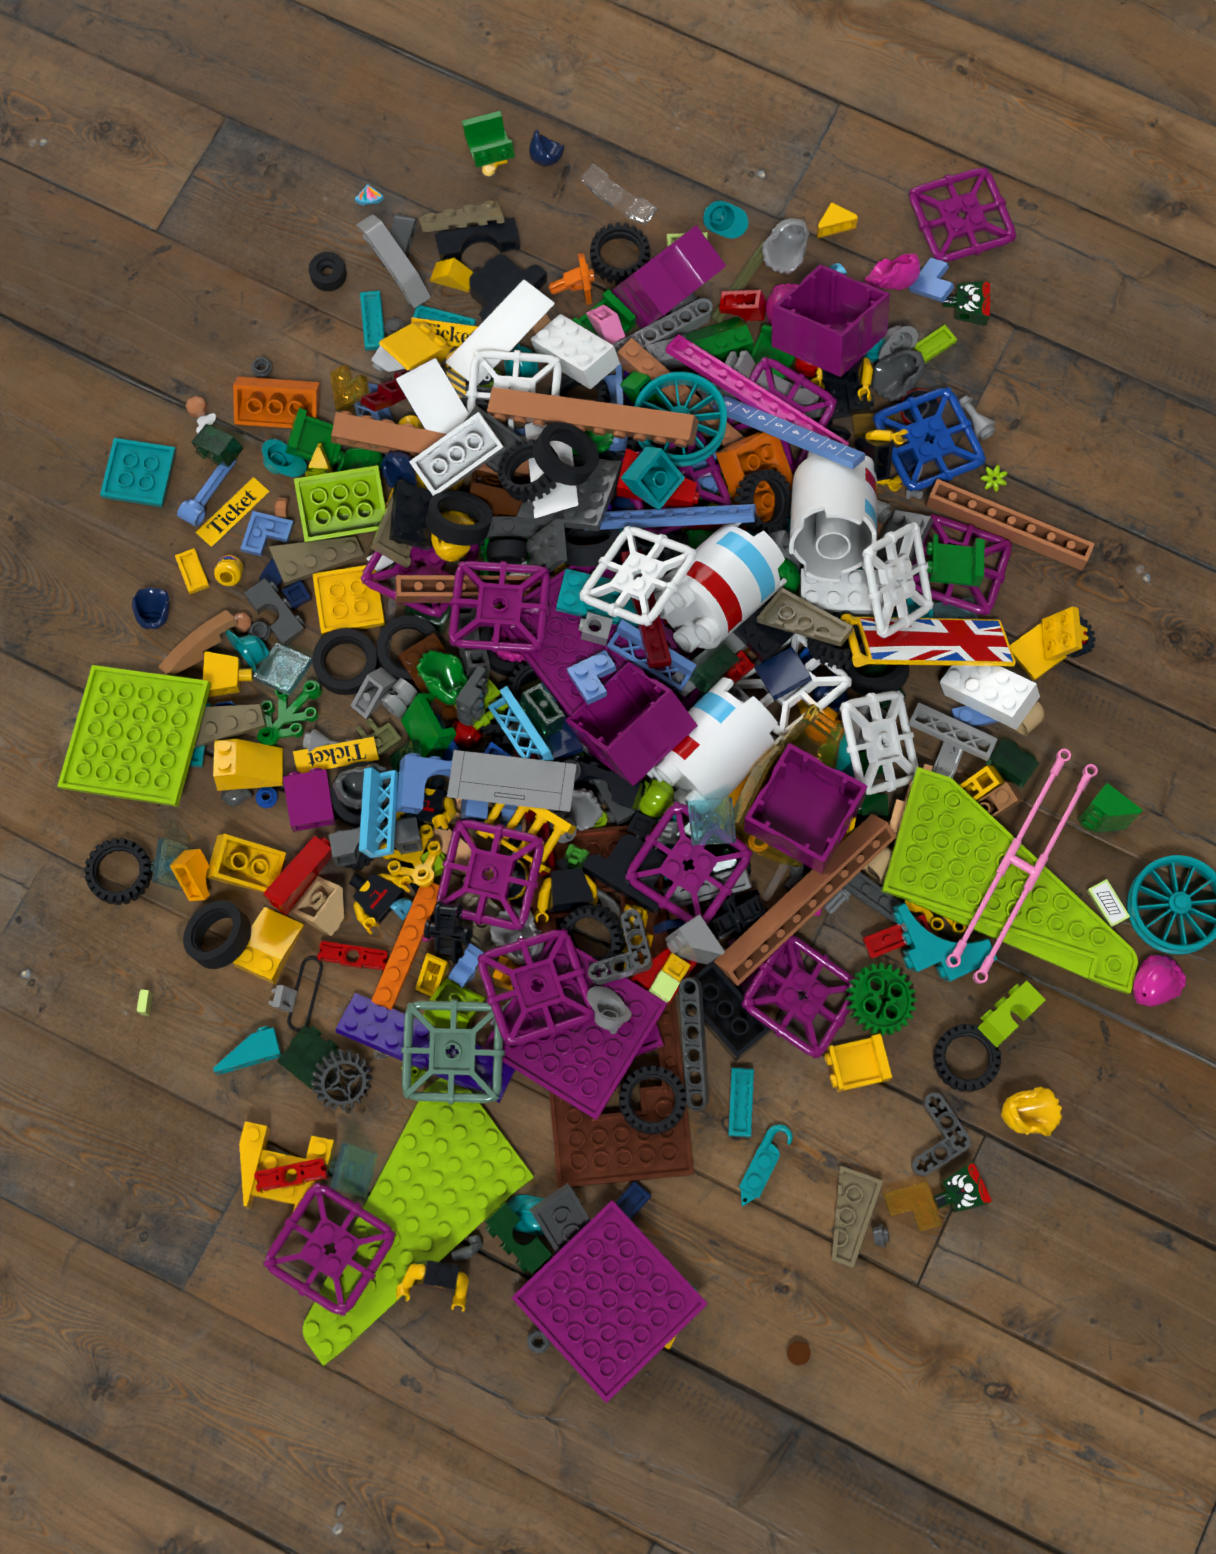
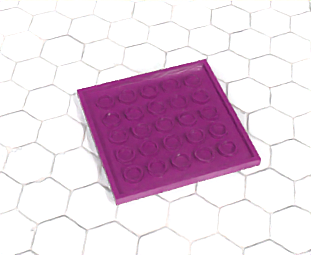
M570 566L567 569L592 575L597 566ZM606 569L601 577L613 579L617 573ZM564 570L550 579L548 600L550 613L547 614L543 649L539 652L520 653L569 717L585 703V700L567 674V668L606 650L616 665V671L599 679L604 686L610 678L630 661L607 648L618 625H611L607 643L604 646L581 639L582 632L578 631L581 618H586L556 611L565 573ZM541 586L523 597L522 603L539 604ZM521 611L520 622L536 638L538 613ZM592 625L589 627V629L593 632H598L600 630V628L596 625ZM501 627L512 643L530 644L516 628ZM664 630L668 648L675 651L677 646ZM621 636L614 643V645L621 649L629 647L628 641ZM633 650L635 658L639 660L647 659L644 650Z
M557 939L548 941L536 962L548 959ZM562 942L553 960L558 976L573 971L564 942ZM575 947L581 967L586 972L584 976L589 990L595 986L611 989L631 1011V1018L629 1021L624 1022L615 1034H611L607 1029L599 1027L595 1020L591 1019L585 1024L557 1032L555 1036L550 1037L548 1035L519 1045L511 1044L509 1046L503 1040L505 1056H503L502 1062L590 1117L598 1120L668 1003L627 978L602 985L593 983L588 975V969L593 963L598 961ZM607 967V968H608V970H609V971H608V972H609V974H612V972H611V970H610V968H609V967ZM601 969L597 970V978L601 977ZM576 978L560 982L565 997L585 1006ZM533 981L531 989L540 992V988L543 985ZM513 997L503 1013L509 1032H511L521 1013L516 997ZM562 1003L548 1007L553 1024L583 1015ZM538 1010L526 1014L516 1036L546 1027L542 1011ZM494 1029L482 1047L483 1050H494Z
M613 1200L511 1297L605 1403L612 1399L708 1305L704 1298Z

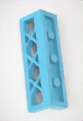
M506 686L499 690L502 698L489 705L488 708L520 757L530 759L531 753L540 754L544 761H553L554 758L549 748L509 688ZM507 704L509 707L507 715H501L496 712V709ZM510 721L519 722L518 731L508 730ZM520 737L530 739L528 748L518 745Z
M372 767L364 769L359 851L370 858L394 854L398 772L396 770L379 773ZM391 778L389 786L384 790L383 780ZM388 797L389 804L383 810L381 808L382 802ZM387 817L388 825L382 831L380 824ZM386 838L387 848L379 850V844Z

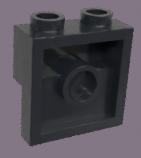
M822 379V383L825 386L824 390L837 400L832 419L869 415L871 407L874 406V398L872 395L871 400L868 402V394H863L860 401L858 390L863 385L857 387Z

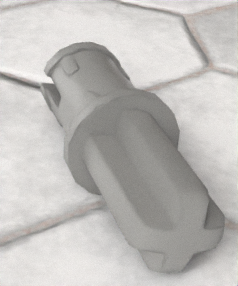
M842 888L824 905V909L828 913L833 914L844 901H849L851 894Z

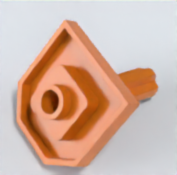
M584 253L578 254L579 267L563 273L564 278L550 283L549 290L553 295L567 289L571 291L584 290L586 305L592 304L591 282H594L595 279L593 269H589Z

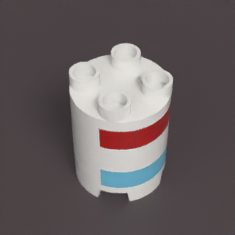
M809 451L807 459L798 466L793 476L789 552L794 554L798 561L804 565L805 575L819 581L840 582L842 573L853 571L861 566L865 570L864 557L862 556L863 550L877 541V477L874 471V462L870 457L865 456L863 462L854 469H850Z
M727 523L695 549L697 558L679 584L677 593L671 596L659 614L660 618L666 619L676 631L673 634V638L683 651L691 653L697 647L703 649L716 648L786 584L787 580L785 578L780 581L778 568L785 558L777 544L765 531L753 537L746 531L738 528L741 523ZM681 566L672 569L661 581L671 582ZM655 588L654 596L656 602L664 590Z
M724 677L720 678L688 711L698 726L647 773L651 779L656 778L658 782L664 780L676 790L673 802L679 801V803L688 805L703 816L706 813L712 814L784 739L782 735L779 737L770 735V732L778 723L772 714L754 696L744 703L728 693L734 682Z

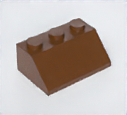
M475 470L471 473L468 493L485 501L494 515L502 516L506 514L511 517H517L522 500L517 501L509 496L499 481L498 474ZM517 478L512 480L514 484L519 485L531 482Z

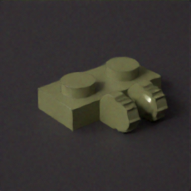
M368 718L366 720L367 725L374 732L370 736H367L359 725L355 727V730L362 739L374 737L378 758L402 742L401 737L389 722L378 729L372 719Z

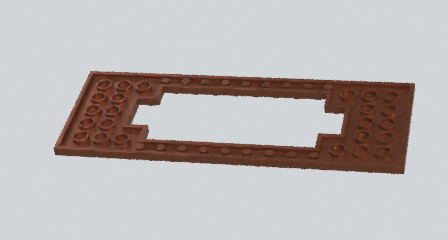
M629 825L577 830L575 837L571 841L566 843H559L557 841L554 846L556 860L564 858L569 844L590 851V855L599 854L608 858L621 837L629 834L627 833ZM587 874L596 884L597 889L606 894L618 893ZM548 876L537 879L539 884L538 888H535L532 900L533 915L539 910L537 908L538 894L543 881ZM662 877L655 886L659 891L663 888ZM619 893L622 914L624 913L625 905L631 907L633 905L639 906ZM665 908L660 911L658 916L649 911L647 913L648 920L645 931L653 935L650 949L653 959L667 948L665 938L668 937V932L655 934L653 929L654 925L667 920ZM547 909L545 913L549 917L548 922H543L544 914L539 915L538 923L535 920L534 922L537 929L541 931V934L557 930L556 920L565 919L573 910L549 913ZM548 941L544 942L543 949L545 948ZM674 996L657 1022L665 1045L658 1048L659 1066L672 1071L678 1076L685 1088ZM661 1080L662 1086L639 1088L641 1111H634V1113L640 1119L647 1122H659L666 1119L672 1113L675 1106V1095L672 1088L665 1081ZM549 1091L558 1189L567 1183L570 1187L694 1175L687 1103L683 1117L675 1127L665 1133L648 1135L632 1128L625 1121L622 1113L601 1114L598 1120H595Z

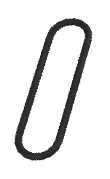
M317 957L306 958L300 967L295 987L297 993L305 963L309 960H315L319 963V972L305 1025L300 1029L294 1028L291 1025L292 1013L289 1012L287 1024L295 1032L305 1030L310 1022L323 970V964Z

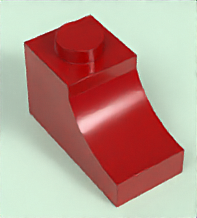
M761 290L722 291L719 310L721 313L739 316L745 321H765L767 301Z

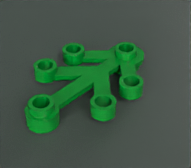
M307 681L304 684L303 692L288 708L287 698L290 692L285 685L277 686L275 694L278 697V719L274 723L272 721V713L275 711V706L269 700L261 703L267 727L261 728L257 734L260 744L273 746L278 742L279 738H299L303 735L304 729L301 724L296 722H314L318 719L319 714L313 707L307 708L302 713H296L308 699H317L321 696L322 688L317 681ZM293 723L290 728L281 729L285 724Z

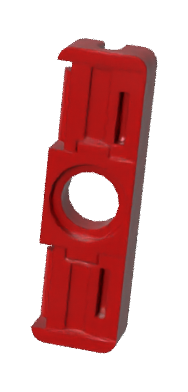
M327 941L320 942V952L317 956L320 962L323 959L325 962L340 963L341 966L363 969L364 966V968L381 969L382 972H384L388 962V953L385 950ZM357 951L359 959L356 962H349L347 960L349 952Z
M322 1158L261 1170L254 1174V1178L257 1181L256 1190L260 1193H263L262 1190L286 1189L305 1185V1182L320 1180L322 1177L324 1180L328 1179L326 1161ZM294 1169L297 1172V1178L293 1182H288L285 1175L288 1170Z

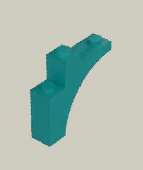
M900 903L893 907L895 911L893 918L897 925H901L903 929L902 938L905 944L911 947L903 951L905 955L903 961L907 969H911L912 972H919L937 963L936 971L939 977L944 979V981L950 982L980 968L986 956H989L992 950L989 939L982 938L977 941L967 942L960 957L961 962L959 966L949 968L946 965V958L953 953L958 943L941 939L927 931L913 917L906 904ZM953 957L950 958L951 964H956V959Z

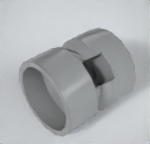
M399 678L392 686L393 691H387L379 699L382 705L399 719L405 714L408 709L407 706L411 705L414 697L419 694L403 678Z

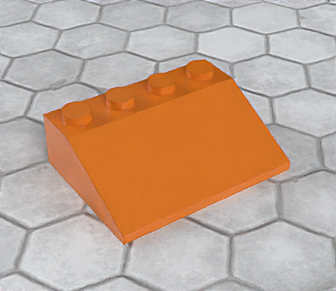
M760 431L716 452L734 505H739L738 502H735V497L739 496L736 493V489L741 488L738 485L739 482L743 480L745 475L753 471H778L780 475L786 477L785 481L790 483L788 489H792L793 475L779 438ZM761 481L755 489L753 500L754 504H756L757 516L762 522L767 523L774 514L775 495L770 485L766 481ZM742 525L743 530L748 531L746 525Z

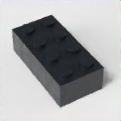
M713 961L694 976L699 979L702 985L705 1027L734 1061H738L769 1035L771 1029L750 1015L742 1007L743 995ZM691 981L685 984L686 991L693 994L696 990L695 984ZM688 1004V1007H689V1008L694 1012V1014L696 1015V1014H697V1008H696V1006L693 1005V1004Z

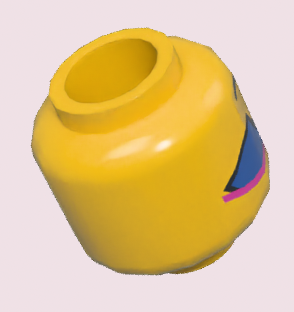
M223 556L216 564L214 570L215 579L223 586L229 587L238 584L244 572L243 563L236 556Z

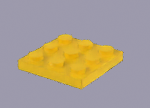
M366 565L312 574L322 636L341 628L361 630L385 626L380 593L362 584L360 579Z

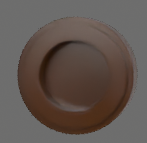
M794 1342L787 1349V1358L794 1365H804L810 1359V1348L804 1342Z

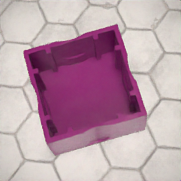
M695 225L617 285L612 291L636 316V324L640 329H643L664 316L725 268L726 265L698 226Z
M820 264L803 279L799 286L789 291L772 306V347L841 377L887 335L890 293L869 284L853 280L845 274Z
M628 662L605 683L606 697L589 705L586 702L583 703L565 721L592 756L634 786L698 725L670 688L655 679L649 678L644 671Z
M789 743L774 767L769 782L760 791L744 819V831L822 874L864 802L868 786L840 770L826 766L816 757Z

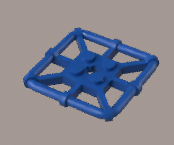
M949 387L936 389L915 398L911 396L904 402L874 414L873 421L876 430H886L885 427L897 432L902 429L908 431L907 434L903 435L905 439H908L906 441L907 444L895 448L893 445L892 452L894 467L908 491L922 490L935 485L937 479L949 482L953 477L985 464L986 457L971 427L973 424L971 420L967 419L956 395ZM942 397L936 414L923 419L917 405ZM947 399L960 422L959 425L949 429L946 428L941 418ZM909 409L915 423L905 426L886 417ZM964 431L975 454L956 447L951 435ZM926 436L933 438V444H930L929 441L925 442ZM909 451L912 452L917 463L911 479L899 455ZM953 454L971 462L949 470L942 457ZM935 461L940 474L917 482L922 465Z

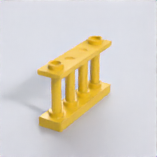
M496 803L484 823L493 825L505 804ZM517 806L518 808L506 828L515 830L525 812L528 813L529 810L537 814L535 815L534 823L527 833L537 835L543 823L546 824L549 821L554 824V831L544 846L539 873L542 870L549 873L551 868L544 865L549 854L561 835H564L566 832L573 835L577 827L548 809ZM476 830V833L486 839L490 836L494 839L495 834ZM504 836L501 841L502 845L515 853L530 844V842L522 841L519 847H516L508 842V837ZM527 854L523 858L531 862L529 866L531 867L533 857Z

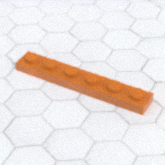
M432 883L428 887L419 886L371 1000L373 1003L389 1010L394 1009L424 938L425 923L428 919H432L440 885Z

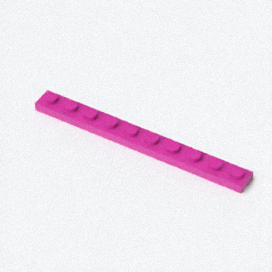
M678 334L666 347V353L747 405L849 446V443L681 335Z

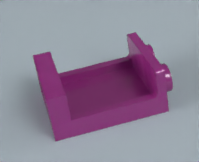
M313 768L307 773L291 772L288 776L283 777L290 827L293 832L336 825L328 781L329 776L326 769Z

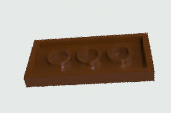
M432 633L397 655L420 693L431 692L428 691L421 676L417 675L416 666L419 664L418 660L423 658V654H427L430 650L447 654L435 633ZM435 697L430 705L435 716L439 715L446 727L455 720H458L455 706L447 705Z

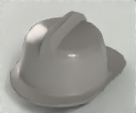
M900 325L888 329L887 335L883 337L884 345L880 350L879 361L897 352L907 349L912 350L918 340L917 330L912 326L902 327Z
M595 986L587 992V1000L594 1010V1020L599 1027L607 1029L611 1034H615L623 1023L631 1018V1011L611 989Z

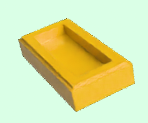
M195 548L175 555L189 594L209 588Z

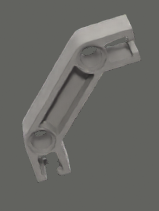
M372 214L356 224L358 230L363 232L365 242L375 251L398 284L407 302L415 308L430 299L431 296L419 274L383 222Z
M741 351L739 359L736 356V352H730L725 364L749 379L756 367V363L748 351ZM763 370L756 384L769 392L766 373ZM773 374L776 389L788 396L794 384ZM800 388L793 399L804 407L825 402L824 399H819L818 395L806 388ZM826 407L806 412L805 415L809 418H821Z

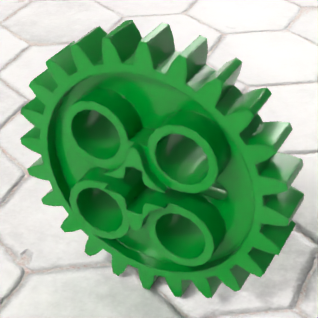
M883 963L877 964V967L875 964H871L868 968H861V973L857 972L854 974L856 979L849 981L853 987L846 989L851 994V996L845 998V1000L851 1002V1005L847 1006L846 1009H853L850 1018H858L855 1025L864 1024L862 1031L870 1028L871 1035L876 1034L877 1031L881 1036L885 1035V1033L892 1035L894 1031H901V1026L905 1027L908 1025L906 1019H913L909 1012L916 1010L911 1005L912 1002L917 1001L916 998L911 997V994L916 991L913 989L909 990L908 987L912 984V981L905 982L904 979L907 975L899 976V968L892 971L891 964L885 968ZM871 980L876 984L875 991L870 986ZM891 987L895 988L897 992L896 997L891 994ZM866 1002L870 1003L871 1012L866 1010ZM887 1008L890 1009L892 1013L891 1019L888 1018L886 1015Z

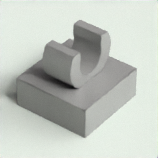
M670 821L657 841L662 844L675 846L677 842L676 834L679 830L678 823Z
M277 985L276 989L271 990L275 995L273 1001H269L268 1004L284 1012L293 1013L297 991L284 985Z

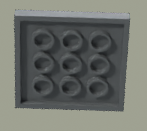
M573 456L574 467H581V458ZM599 459L597 467L584 483L576 485L578 506L534 518L535 507L533 502L528 499L527 502H522L517 515L518 522L548 525L555 519H564V527L599 531L620 476L622 461Z

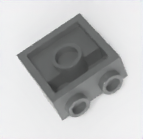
M479 665L455 699L458 719L466 726H474L476 721H480L485 713L484 699L489 692L486 669Z

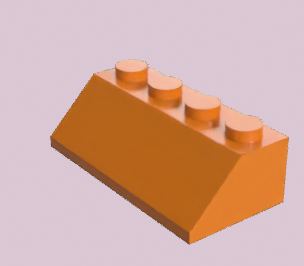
M237 377L233 384L234 424L292 428L299 408L307 411L306 416L318 419L320 382Z

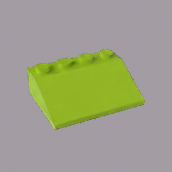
M378 465L294 479L305 542L377 531L386 510Z

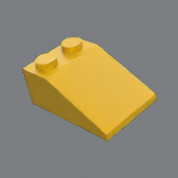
M425 322L411 323L379 342V345L408 371L414 370L434 358L441 365L451 350L446 344L447 341L443 337L436 335L432 331V327Z
M240 739L214 740L213 777L217 791L283 786V748Z
M221 834L216 838L206 878L229 885L265 892L280 875L286 852L231 835Z
M264 907L251 926V937L246 949L232 962L233 965L275 985L300 936L304 924Z

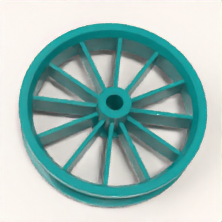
M688 372L664 374L648 383L637 397L634 407L667 411L647 402L654 393L670 410L669 412L693 415L713 401L718 412L695 414L699 421L720 419L718 431L698 424V431L714 437L708 445L704 447L696 436L695 444L700 450L694 453L685 454V448L683 447V455L667 453L671 442H667L663 449L664 453L676 467L696 465L712 456L723 441L727 422L726 405L718 389L705 378ZM675 385L677 406L673 407L660 389ZM678 385L693 387L684 406L679 403ZM697 389L708 395L706 399L688 409ZM646 439L645 442L638 441L642 450H644L646 446L656 448L654 445L651 444L654 440Z
M1182 855L1162 857L1146 866L1132 882L1127 896L1129 920L1137 935L1152 948L1167 954H1190L1207 946L1216 938V918L1193 909L1191 906L1216 904V899L1191 901L1190 897L1209 884L1216 896V872L1204 862ZM1169 866L1173 893L1156 873V869ZM1175 866L1190 869L1181 892L1178 891ZM1195 871L1207 883L1188 896L1185 892ZM1148 874L1151 875L1166 896L1141 886ZM1138 891L1166 904L1138 906ZM1166 908L1164 914L1147 926L1143 923L1139 914L1140 910ZM1189 913L1215 924L1208 936L1204 934ZM1170 914V920L1162 939H1160L1148 928L1165 915ZM1175 916H1177L1181 945L1166 942ZM1183 917L1201 941L1187 944Z

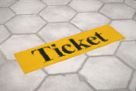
M411 318V323L425 322L430 325L432 331L436 335L443 337L447 341L446 344L450 346L460 347L478 328L477 326Z
M253 477L195 533L212 547L270 491Z
M374 737L315 747L310 752L308 749L293 751L297 772L301 773L310 772L313 768H322L324 770L347 766L361 761L379 760Z

